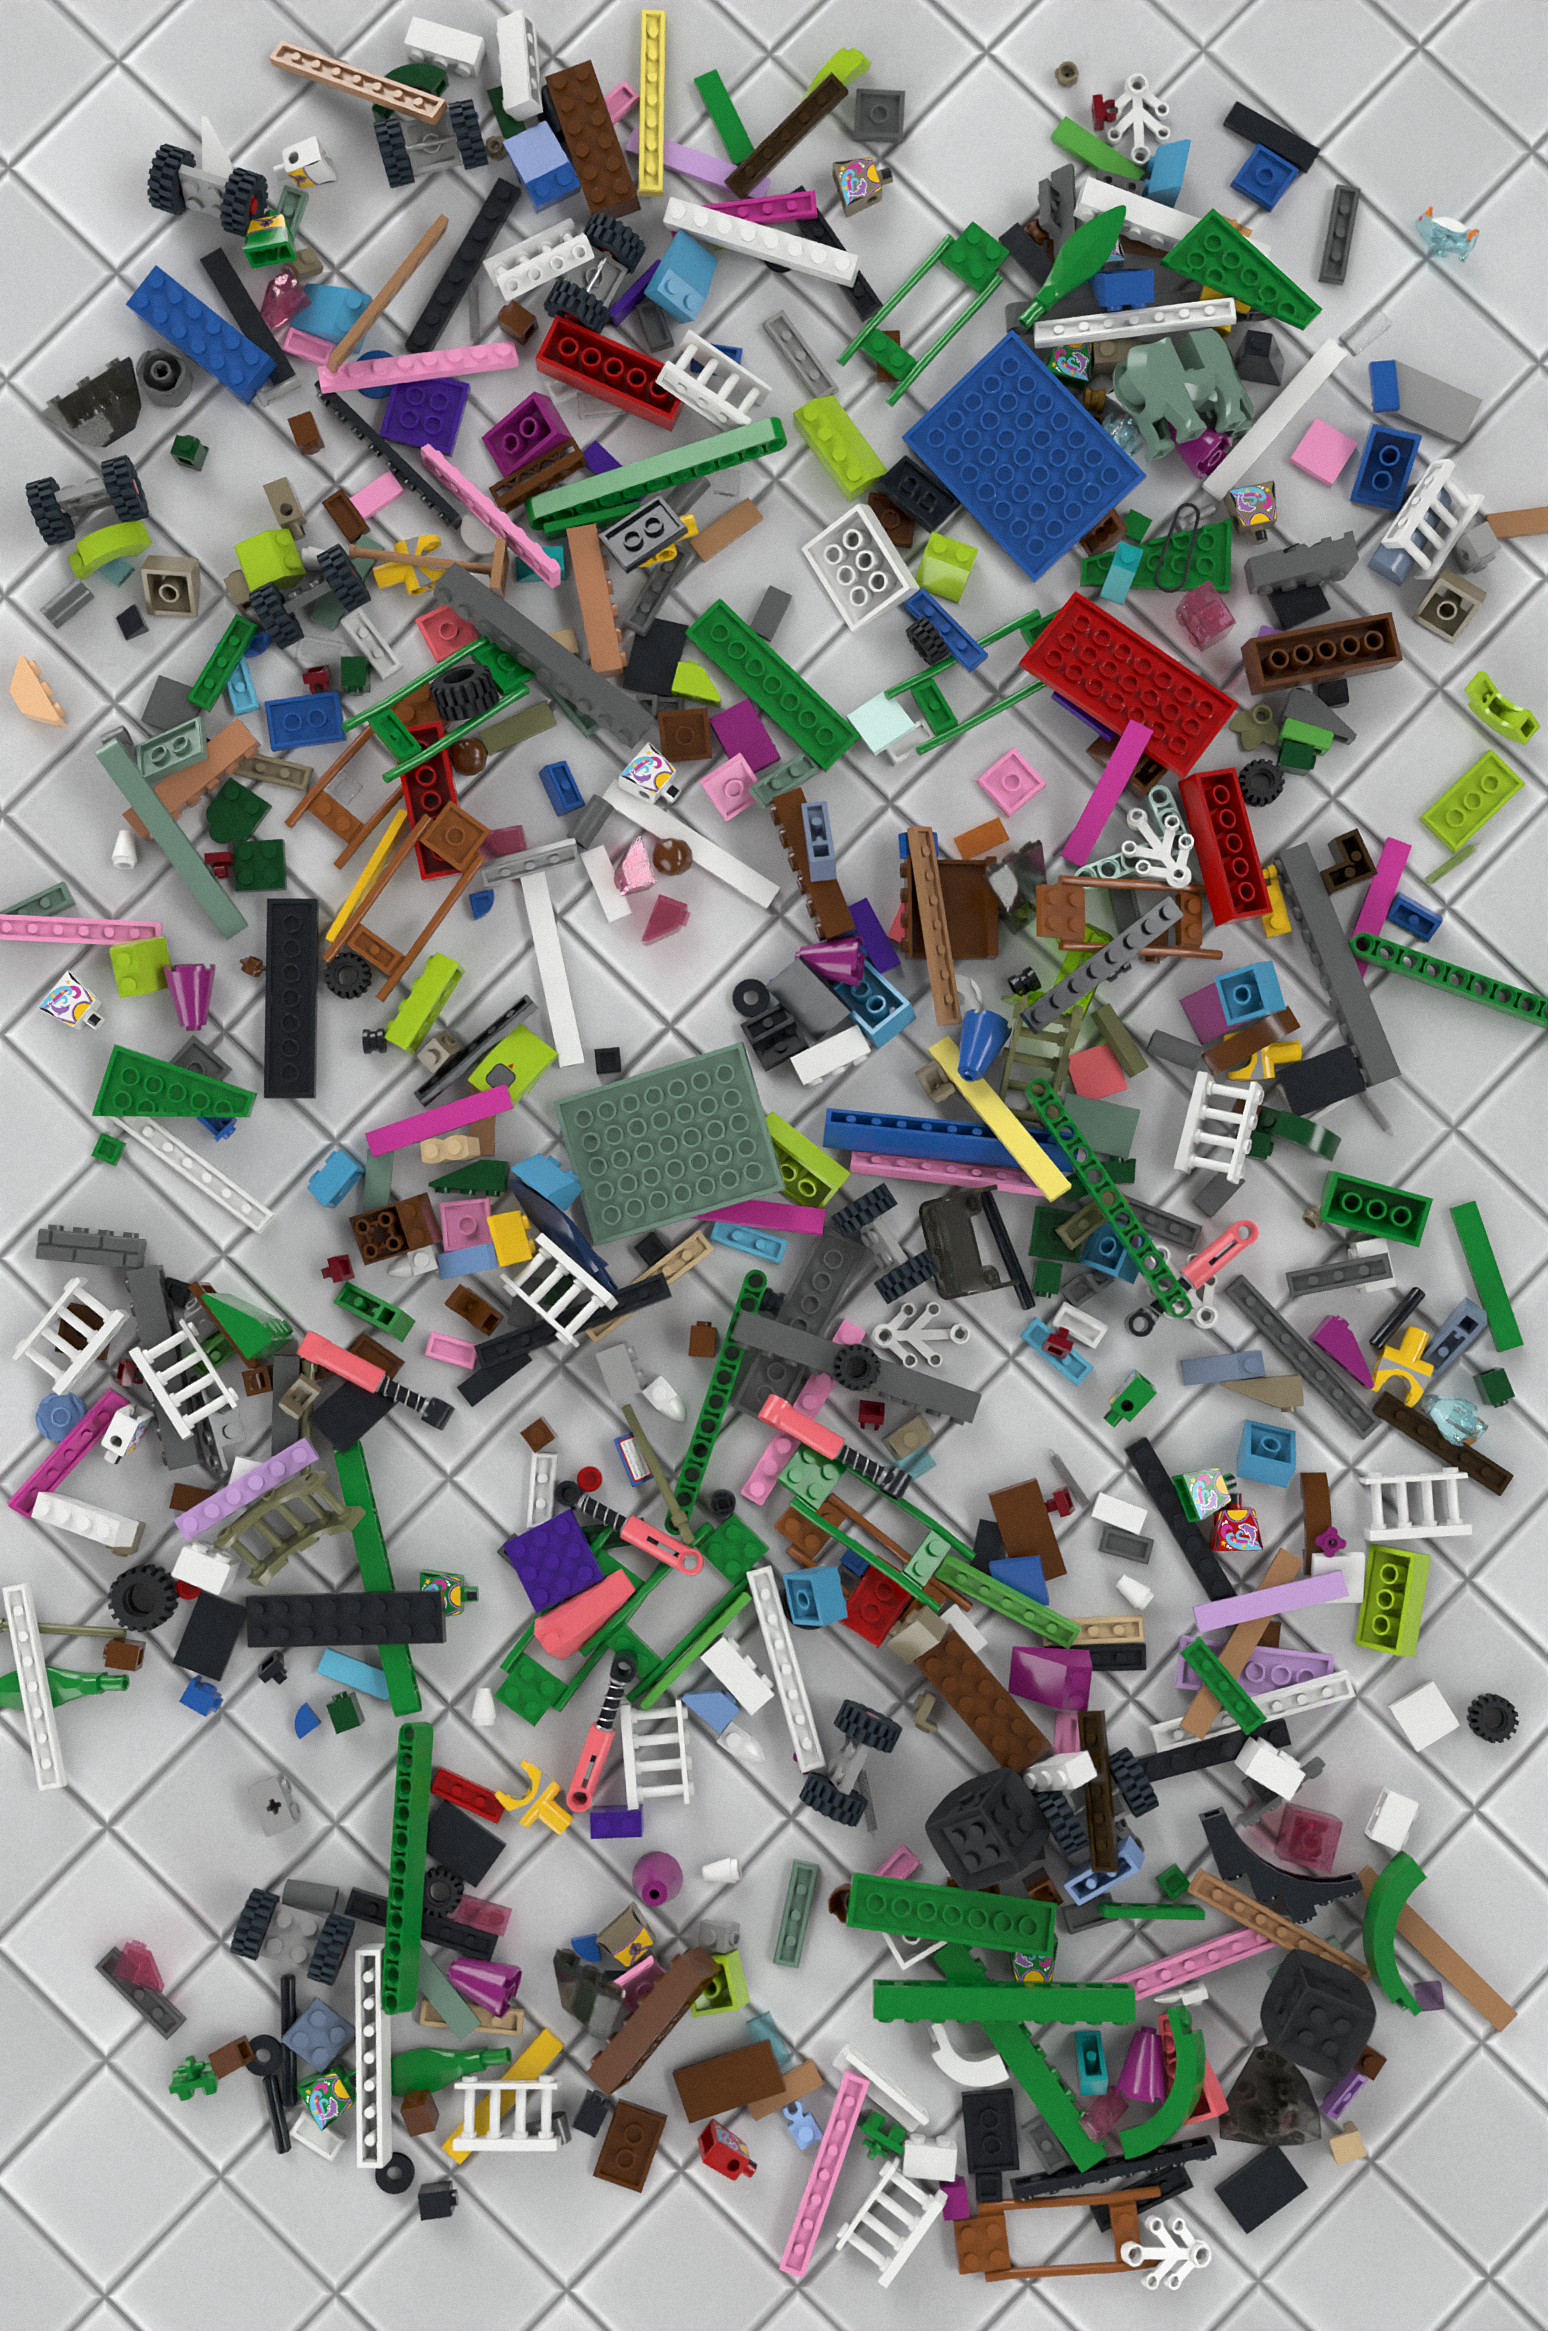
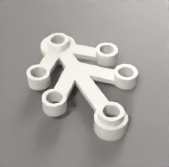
M1136 73L1126 80L1124 85L1125 92L1115 102V108L1106 110L1108 113L1114 110L1117 113L1115 120L1117 121L1121 109L1132 100V110L1115 127L1108 130L1106 141L1112 146L1119 144L1122 134L1133 124L1134 148L1130 155V161L1140 168H1144L1149 162L1151 152L1144 145L1143 124L1155 133L1157 143H1167L1171 131L1167 126H1162L1157 120H1165L1170 108L1167 103L1161 102L1148 90L1149 83L1147 78L1142 74ZM1138 86L1140 90H1135L1132 87ZM1142 100L1154 109V117L1143 108ZM1158 109H1163L1166 113L1161 114L1158 112ZM1159 133H1165L1166 137H1161ZM1116 134L1118 138L1113 139L1110 135ZM1141 157L1143 161H1138L1135 158Z
M1140 808L1130 810L1127 814L1128 827L1132 830L1140 831L1152 849L1139 847L1133 841H1126L1122 845L1123 856L1126 858L1139 857L1161 861L1166 867H1152L1148 861L1140 860L1135 866L1136 874L1139 877L1150 876L1166 879L1167 883L1176 889L1186 887L1191 881V871L1186 865L1189 852L1194 846V838L1190 834L1180 836L1178 842L1180 852L1175 863L1170 854L1175 833L1180 827L1179 817L1169 815L1165 818L1164 826L1166 830L1163 843H1161L1147 823L1146 812ZM1141 815V819L1135 820L1133 816ZM1175 821L1177 824L1175 826L1168 825V822ZM1183 840H1189L1191 843L1186 846L1183 845L1181 842ZM1130 846L1133 847L1134 850L1132 852L1125 851V848ZM1146 866L1148 869L1142 872L1139 870V867ZM1180 872L1183 874V877L1176 878L1174 874Z
M1161 1245L1155 1246L1158 1251L1162 1252L1164 1261L1178 1280L1180 1274L1169 1261L1171 1257L1169 1249ZM1189 1254L1186 1257V1264L1188 1265L1190 1263V1258L1192 1256L1197 1257L1199 1254ZM1149 1256L1151 1263L1156 1265L1155 1259ZM1216 1275L1212 1277L1214 1280L1212 1285L1203 1284L1202 1302L1196 1296L1195 1289H1190L1188 1291L1189 1294L1186 1293L1193 1309L1183 1318L1193 1319L1200 1328H1211L1218 1321V1311L1212 1305L1214 1287L1218 1283ZM1158 1284V1287H1159V1289H1160L1161 1291L1168 1289V1288H1166V1287H1161V1286ZM1147 1286L1146 1294L1153 1299L1156 1296L1151 1295L1150 1287ZM1174 1304L1172 1305L1175 1313L1179 1314L1183 1311V1308H1177ZM1204 1311L1209 1314V1318L1206 1321L1201 1319V1313ZM1166 1312L1162 1313L1163 1316L1167 1319L1173 1318L1171 1316H1168Z
M907 1302L901 1306L900 1312L889 1324L882 1323L877 1325L872 1330L871 1338L877 1347L882 1349L890 1348L907 1368L915 1367L918 1359L915 1354L908 1353L897 1341L907 1340L927 1359L930 1366L939 1367L943 1362L942 1355L934 1352L922 1340L951 1339L954 1343L963 1344L969 1340L970 1330L964 1324H955L951 1329L922 1330L933 1317L938 1316L941 1312V1306L937 1302H930L926 1305L922 1315L908 1330L896 1331L906 1318H910L916 1313L914 1304ZM935 1304L938 1307L936 1314L929 1312L930 1305ZM906 1305H910L913 1308V1312L910 1315H906L903 1311ZM957 1329H962L964 1332V1336L960 1339L955 1337ZM886 1331L889 1337L886 1341L880 1340V1332ZM933 1355H938L940 1358L939 1363L933 1365L930 1361ZM913 1356L914 1364L907 1365L905 1363L906 1357Z
M1155 2215L1147 2217L1145 2226L1148 2231L1156 2234L1164 2247H1142L1133 2241L1126 2242L1121 2247L1123 2261L1133 2267L1139 2266L1144 2259H1163L1152 2272L1145 2271L1141 2276L1142 2285L1149 2290H1155L1162 2278L1165 2286L1172 2290H1177L1181 2286L1182 2280L1194 2267H1205L1211 2261L1212 2254L1208 2244L1200 2239L1195 2240L1187 2230L1185 2221L1176 2215L1169 2218L1167 2223L1168 2229L1178 2234L1186 2247H1178L1163 2227V2221ZM1154 2221H1156V2226L1152 2228ZM1178 2221V2227L1175 2229V2223ZM1178 2260H1184L1176 2272L1169 2271ZM1152 2276V2281L1148 2284V2280Z

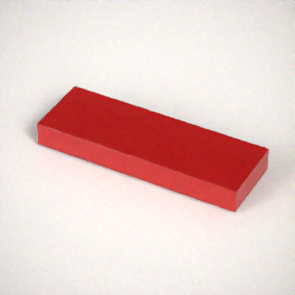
M440 1766L430 1787L431 1793L495 1824L499 1823L505 1807L495 1797L494 1794L496 1792Z

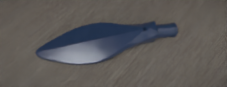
M517 1178L509 1180V1185L515 1197L536 1228L609 1293L618 1290L619 1287L605 1269L609 1264L592 1249L575 1223L555 1204Z

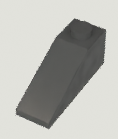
M1305 688L1291 689L1287 694L1278 723L1284 724L1287 718L1310 724L1333 732V740L1346 745H1350L1356 739L1357 734L1318 696L1310 694L1311 692Z

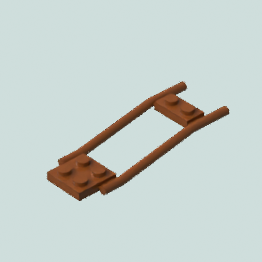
M429 682L389 708L405 727L441 721L444 726L445 735L450 733L447 729L453 721L440 718L429 688ZM369 725L314 784L284 822L290 828H293L308 810L349 845L333 863L340 870L376 826L404 796L401 784L364 825V823L324 791L325 787L375 733Z
M450 800L435 821L427 814H424L322 958L331 963L343 945L347 944L390 976L375 996L384 1003L486 861V858L477 851L492 831ZM419 840L462 872L463 875L406 956H404L360 922Z
M1059 875L1058 884L1060 886L1046 884L1036 886V937L1060 939L1058 944L1059 950L1096 953L1108 944L1083 942V939H1085V888L1083 887L1177 892L1175 903L1184 914L1182 918L1175 922L1176 945L1178 947L1147 945L1136 955L1177 956L1221 960L1223 957L1221 950L1200 949L1202 945V896L1199 894L1207 895L1205 885L1189 883L1184 888L1176 889L1171 887L1167 881Z
M833 1492L815 1512L836 1528L841 1525L847 1516L905 1564H907L912 1556ZM789 1505L773 1526L793 1542L785 1553L806 1569L818 1567L812 1559L815 1558L831 1536L808 1521ZM934 1573L921 1589L941 1606L947 1597L966 1612L970 1611L973 1606L970 1601L947 1583L934 1577ZM841 1584L843 1597L847 1601L852 1592ZM913 1597L895 1623L898 1621L903 1623L910 1612L914 1609L919 1611L924 1605Z
M1159 2185L1108 2193L1033 2197L1025 2201L1012 2198L1002 2199V2201L977 2203L978 2214L970 2215V2218L953 2220L959 2274L984 2272L985 2281L988 2283L1009 2279L1108 2274L1155 2268L1163 2259H1144L1139 2266L1133 2267L1123 2261L1121 2247L1129 2241H1133L1141 2246L1135 2200L1161 2197ZM1109 2205L1115 2262L1011 2268L1004 2210Z

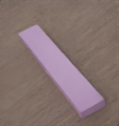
M634 127L625 152L636 158H639V129ZM664 139L665 169L734 194L725 184L724 180L738 166ZM765 177L745 199L765 197L771 184V179Z
M1339 1570L1193 1606L1192 1610L1198 1632L1201 1633L1347 1597L1349 1593L1343 1572Z

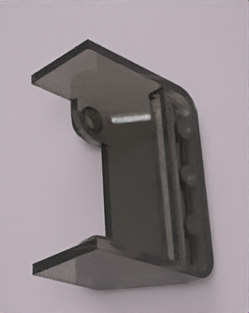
M997 1184L925 1201L919 1207V1217L927 1250L941 1270L933 1276L938 1295L944 1300L1020 1284L1019 1279L1001 1283L999 1273L994 1266H982L971 1217L977 1216L982 1210L980 1194L997 1190Z

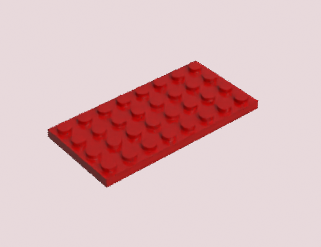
M1077 591L1072 594L1019 663L1021 668L1121 737L1131 719L1154 730L1143 752L1182 780L1185 779L1239 706V703Z

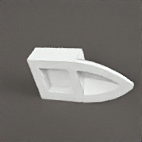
M432 1245L402 1255L391 1265L388 1274L400 1278H410L439 1269Z
M662 1375L642 1391L646 1398L663 1415L675 1421H686L685 1407L681 1398Z
M733 1720L728 1723L716 1740L719 1745L735 1757L738 1756L751 1762L765 1761L764 1752L759 1742Z
M1202 1981L1171 1989L1154 1998L1156 2002H1182L1184 2006H1197L1202 2004L1203 2000L1209 1999Z

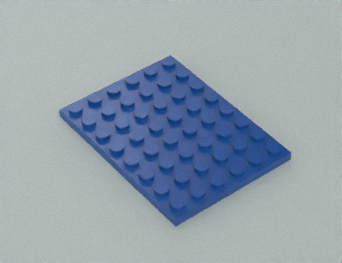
M1013 330L902 436L904 442L948 490L955 495L961 504L1034 583L1088 534L1111 509L1115 508L1147 478V475Z

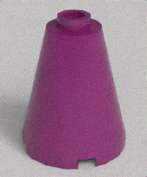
M1167 421L1171 433L1170 439L1175 444L1174 448L1197 478L1203 479L1202 475L1204 473L1207 476L1212 474L1226 458L1227 453L1224 451L1227 445L1230 448L1232 446V438L1229 435L1217 433L1215 428L1206 425L1207 429L1198 439L1178 444L1176 441L1177 430Z
M852 936L802 946L799 952L795 953V959L802 955L825 979L851 986H861L859 980H863L865 953L860 951L859 945L864 946V940L862 936Z
M203 964L174 965V970H169L168 965L163 966L180 1026H186V1031H200L201 1026L207 1023L216 970L215 964H210V968H205Z
M659 1851L640 1858L632 1873V1885L636 1894L647 1905L653 1907L660 1906L674 1899L681 1890L683 1883V1874L678 1861L668 1853Z
M459 1957L457 1961L451 1962L447 1976L450 1977L449 1982L495 2017L502 2019L511 2007L508 2002L518 1992L522 1971L520 1970L521 1967L517 1965Z
M1141 2026V2031L1135 2030L1115 2087V2094L1119 2095L1121 2091H1125L1124 2097L1152 2103H1154V2099L1161 2098L1160 2104L1166 2102L1167 2089L1162 2036L1156 2034V2028Z

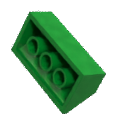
M1328 1170L1321 1193L1319 1220L1419 1248L1433 1199Z

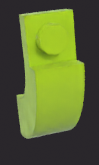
M843 47L819 71L807 89L802 101L831 72L847 87L853 80L869 71L872 62L854 47L850 50Z
M143 521L124 522L102 528L84 537L76 543L78 549L67 558L76 578L85 580L104 564L121 557L138 556L153 543Z
M1478 671L1465 687L1464 691L1471 700L1467 704L1469 708L1486 725L1509 740L1526 745L1540 728L1532 712L1507 700L1498 691L1486 672Z

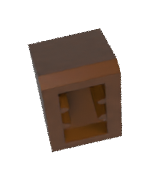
M1113 508L1079 543L1089 557L1102 554L1123 541L1128 528L1115 508Z
M1044 1866L1022 1879L1032 1900L1057 1903V1906L1064 1903Z

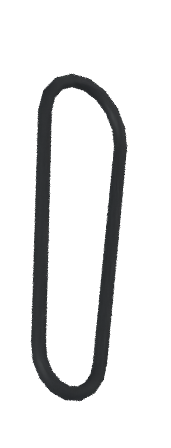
M1184 503L1177 508L1154 572L1156 586L1165 593H1173L1180 590L1186 581L1200 519V511L1192 503ZM1186 506L1192 507L1196 511V520L1183 578L1178 587L1166 589L1158 581V572L1180 510Z

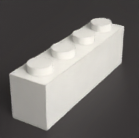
M520 9L497 20L498 32L496 34L499 42L500 54L498 58L502 74L500 81L504 97L502 104L505 112L516 121H523L543 112L535 21Z
M38 1492L31 1516L111 1547H131L139 1523L138 1521L58 1492Z

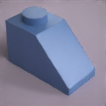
M722 1689L685 1691L681 1698L684 1703L719 1733L723 1731L740 1711L739 1701L729 1690L727 1692Z

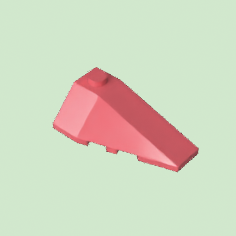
M620 1569L535 1619L534 1635L548 1654L564 1660L578 1652L608 1622L635 1591V1587L624 1571Z
M1168 2014L1158 2016L1159 2035L1162 2036L1168 2099L1175 2080L1177 2058ZM1207 2057L1200 2098L1184 2126L1218 2117L1229 2110L1220 2083Z

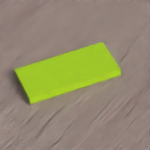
M1490 749L1419 820L1454 854L1526 783Z

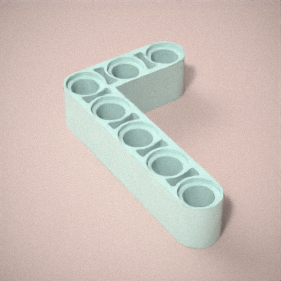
M1165 785L1154 786L1145 798V805L1159 837L1158 839L1163 843L1166 829L1162 823V817L1176 815L1180 819V827L1176 831L1174 839L1179 840L1181 835L1188 833L1171 791ZM1160 794L1164 802L1161 804L1156 803L1152 795ZM1183 840L1181 843L1187 846L1190 844V841ZM1148 842L1138 845L1139 847L1151 848ZM1172 847L1170 856L1173 859L1178 858L1180 850ZM1131 848V849H1128V850H1125V851H1127V852H1132V851L1134 850V848ZM1120 852L1081 867L1074 876L1086 875L1087 877L1124 879L1136 874L1135 867L1130 868L1125 864L1124 860L1126 857ZM1132 857L1136 864L1140 860L1148 861L1152 867L1162 864L1161 861ZM1109 866L1113 870V876L1107 877L1103 875L1101 868ZM1146 866L1139 867L1140 871L1148 869ZM1083 887L1085 888V893L1098 889L1093 887Z

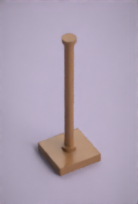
M496 538L493 562H490V565L359 548L356 544H350L349 559L355 560L357 557L440 569H449L456 562L467 572L489 575V578H491L490 589L503 600L505 598L510 560L506 539Z

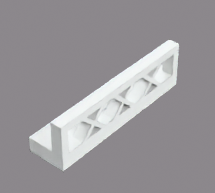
M850 2042L846 2044L833 2060V2066L843 2075L845 2069L868 2077L870 2083L866 2094L911 2133L920 2123L926 2126L930 2121L926 2107Z

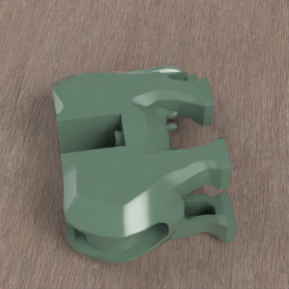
M1207 328L1199 332H1189L1175 348L1170 337H1166L1153 344L1135 346L1129 350L1127 361L1116 365L1113 376L1114 392L1117 400L1134 418L1141 435L1148 443V449L1144 455L1146 462L1165 457L1175 447L1174 441L1170 439L1171 433L1167 421L1177 430L1176 441L1178 444L1200 437L1207 429V426L1199 419L1196 410L1206 412L1209 419L1213 418L1214 413L1218 417L1215 427L1216 432L1225 433L1232 440L1242 438L1253 427L1251 420L1254 419L1253 404L1238 376L1230 349L1215 329Z

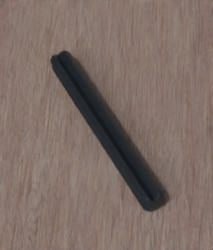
M991 1191L984 1192L979 1195V1200L1023 1310L1034 1308L1036 1305L993 1194Z
M286 1974L280 1979L282 2105L284 2107H293L298 2102L297 2053L282 2042V2037L296 2021V1977L293 1974Z

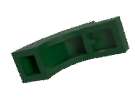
M423 63L403 65L384 76L387 79L439 98L449 86L446 71ZM375 103L372 105V112L376 122L390 119L395 112L392 109Z
M1262 1106L1256 1128L1254 1129L1257 1132L1270 1134L1272 1137L1289 1142L1310 1155L1330 1162L1333 1161L1342 1140L1335 1133L1310 1120L1284 1110L1278 1111L1266 1106Z

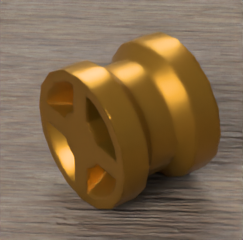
M1085 387L1082 406L1088 412L1091 410L1097 414H1102L1106 389L1093 390L1091 387Z

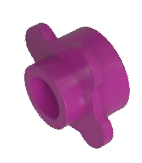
M1329 1527L1327 1531L1315 1539L1316 1545L1324 1550V1555L1328 1558L1334 1557L1335 1552L1346 1547V1541L1340 1538L1337 1534L1338 1530L1334 1527ZM1330 1540L1333 1541L1332 1545H1329Z

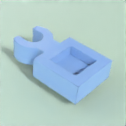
M798 2098L794 2101L797 2109L790 2111L787 2105H785L783 2113L786 2118L793 2120L788 2124V2128L799 2148L803 2150L823 2137V2132L811 2111L803 2114L802 2102Z

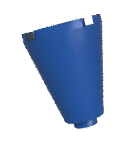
M971 1009L965 1013L962 1020L958 1073L962 1079L968 1082H974L983 1077L1012 1032V1027L1008 1028V1021L1004 1017L989 1010L983 1009L982 1013H975L976 1009Z

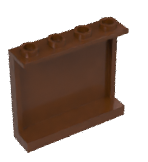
M907 856L904 863H900V878H904V888L900 889V902L905 905V913H901L900 917L901 928H905V937L901 938V952H905V960H927L911 856ZM987 856L984 860L937 859L952 960H995L999 956L997 856Z

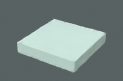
M884 691L846 716L848 722L861 735V739L874 756L916 729L915 724L896 699L893 697L887 700Z

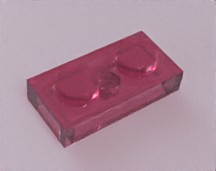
M463 1894L455 1922L504 1937L512 1909Z
M1114 2085L1108 2086L1106 2095H1100L1078 2122L1093 2143H1100L1126 2112L1129 2105L1121 2094H1115Z

